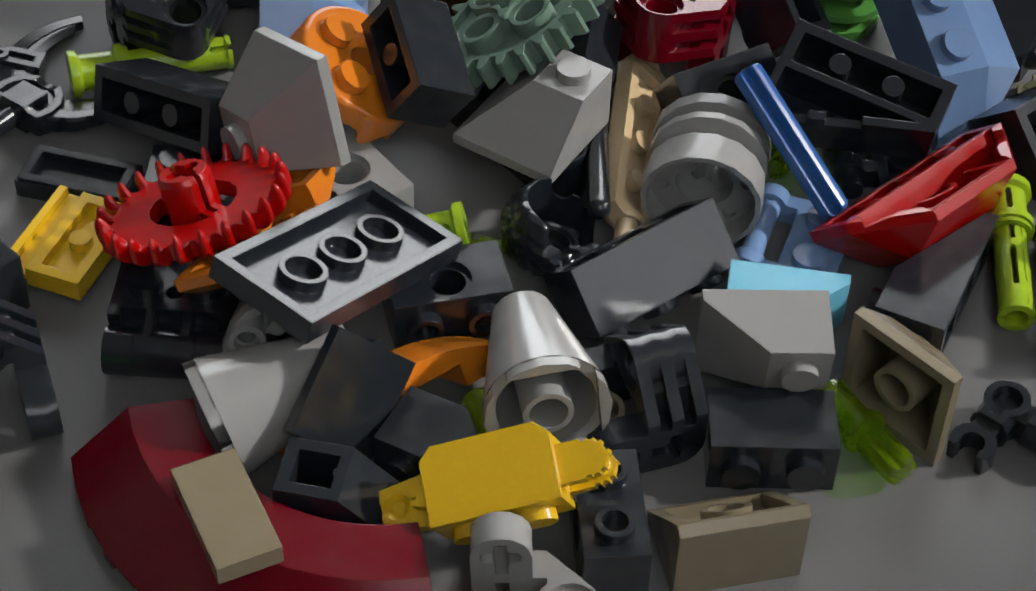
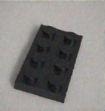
M369 180L214 255L208 277L232 292L237 299L248 303L277 323L285 332L307 344L329 332L332 324L339 326L457 260L463 239Z

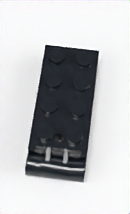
M154 145L145 175L146 182L158 180L155 170L156 160L163 165L164 169L167 167L171 170V164L178 162L177 155L179 152L186 159H201L200 153L176 145ZM222 154L211 155L212 163H217L221 160ZM220 195L224 206L231 204L235 198ZM167 214L162 216L157 223L159 225L172 226ZM239 240L236 242V244L241 243L245 240ZM173 261L168 266L155 267L153 263L148 266H136L132 262H121L107 311L109 325L105 327L102 337V372L109 375L188 379L182 365L183 363L196 357L223 352V338L240 300L226 288L200 293L178 292L173 281L191 263L179 265L178 261Z

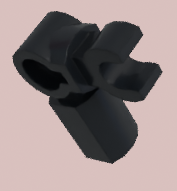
M999 380L990 384L984 392L982 404L972 414L970 423H962L950 432L946 455L953 458L962 448L973 447L977 449L979 453L976 456L974 472L981 475L992 467L996 447L1004 446L1010 439L1019 437L1021 445L1036 453V407L1031 405V395L1028 390L1020 383L1012 380Z

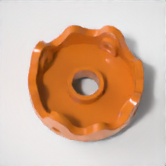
M345 6L320 8L309 15L289 38L327 56L342 124L349 125L355 129L354 133L357 143L366 144L381 137L387 141L406 121L387 117L361 27L362 22L369 15Z

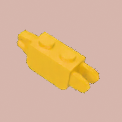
M534 421L429 446L419 461L420 475L379 491L382 520L384 525L418 522L420 532L435 531L447 539L453 538L456 545H469L472 523L478 517L491 512H512L525 518L530 523L531 529L543 528L559 521L558 513L576 509L573 495L596 490L600 485L606 487V484H612V480L618 478L616 475L620 462L612 455V451L609 448L606 449L604 447V442L601 439L597 441L594 437L591 439L585 437L583 441L575 439L561 443L548 430Z

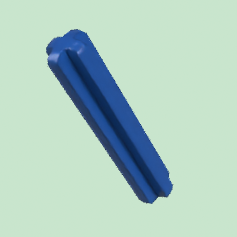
M755 63L739 72L735 76L736 85L820 217L824 220L830 219L846 209L848 200L762 65Z

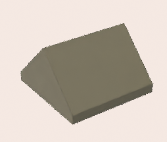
M772 490L649 509L647 510V518L670 591H708L800 575L811 521V512L808 503Z

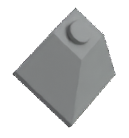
M265 26L254 30L218 105L224 124L220 131L222 143L229 145L235 160L241 158L242 145L244 143H247L252 149L255 161L257 160L258 148L264 146L269 155L272 152H276L289 171L341 167L350 163L351 158L327 56Z
M560 50L554 53L556 62L550 64L543 60L537 64L534 75L530 76L524 70L519 72L513 84L509 85L507 80H505L453 133V142L533 179L550 177L553 183L609 122L613 70L570 51Z
M702 289L694 337V346L700 371L762 388H784L792 392H805L813 388L826 389L836 354L829 290Z

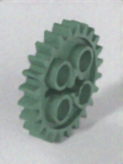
M468 0L466 3L453 5L452 10L455 16L451 18L473 89L478 88L483 82H485L489 89H493L503 77H505L510 85L514 83L519 72L526 70L532 76L536 72L537 64L543 60L550 64L556 62L554 53L560 49L571 50L574 48V45L570 39L573 36L584 35L590 31L585 22L599 18L600 14L596 7L605 3V0Z

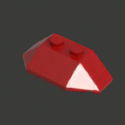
M1001 122L966 131L953 138L842 212L810 231L809 234L813 242L881 268L903 263L982 216L994 207L1017 169Z

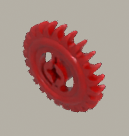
M226 143L222 145V159L217 163H212L209 152L204 146L200 149L201 159H186L179 152L177 155L178 162L171 164V170L167 167L164 169L163 165L156 160L155 170L158 180L155 182H146L139 171H135L134 179L138 192L130 193L123 183H117V193L121 204H118L110 195L104 196L105 209L103 207L96 209L97 219L94 222L96 235L102 244L104 252L114 256L115 259L121 262H132L136 266H148L153 263L155 267L168 266L173 261H178L179 265L191 263L194 257L198 256L206 259L214 256L215 252L220 249L227 250L235 246L239 240H247L258 234L257 229H266L274 222V217L279 216L283 212L292 194L290 172L286 164L281 161L279 155L276 152H272L269 155L264 146L258 148L256 161L252 149L247 143L242 145L241 158L235 161L232 150ZM220 195L235 198L231 204L224 206ZM167 214L172 226L159 225L157 223L162 216Z

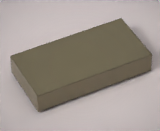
M235 448L170 469L172 484L218 585L284 562L283 546Z

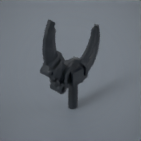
M82 15L41 27L23 37L13 46H0V136L14 127L25 133L31 132L37 136H42L51 131H81L106 123L93 118L94 98L65 100L60 86L56 87L41 77L47 64L46 53L60 42L74 36L76 31L84 29Z

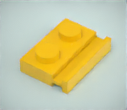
M59 185L11 247L20 256L24 278H27L28 285L79 301L82 300L113 257L104 252L94 228V222L97 219L96 209L98 207L105 209L103 197L86 192L76 196L69 193L68 187Z

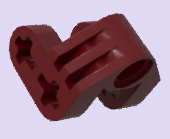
M615 0L614 10L616 15L614 17L623 25L618 60L621 61L632 53L639 59L652 63L688 60L686 70L726 57L736 0H696L695 2L689 0Z

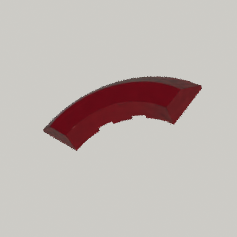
M193 398L127 407L70 457L77 498L88 529H92L103 549L104 558L113 570L117 568L124 578L136 588V591H432L418 522L378 525L330 520L287 507L265 496L256 489L255 491L283 546L284 562L218 585L172 484L170 470L217 454L204 434L197 417Z

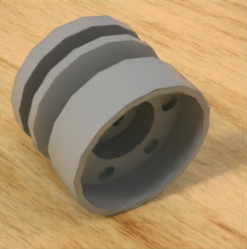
M702 92L678 98L663 109L655 124L653 141L649 150L650 158L645 167L640 189L641 208L647 219L651 220L682 203L713 197L732 243H736L752 232L761 217L765 194V179L768 176L772 152V140L750 105L744 101L726 94Z

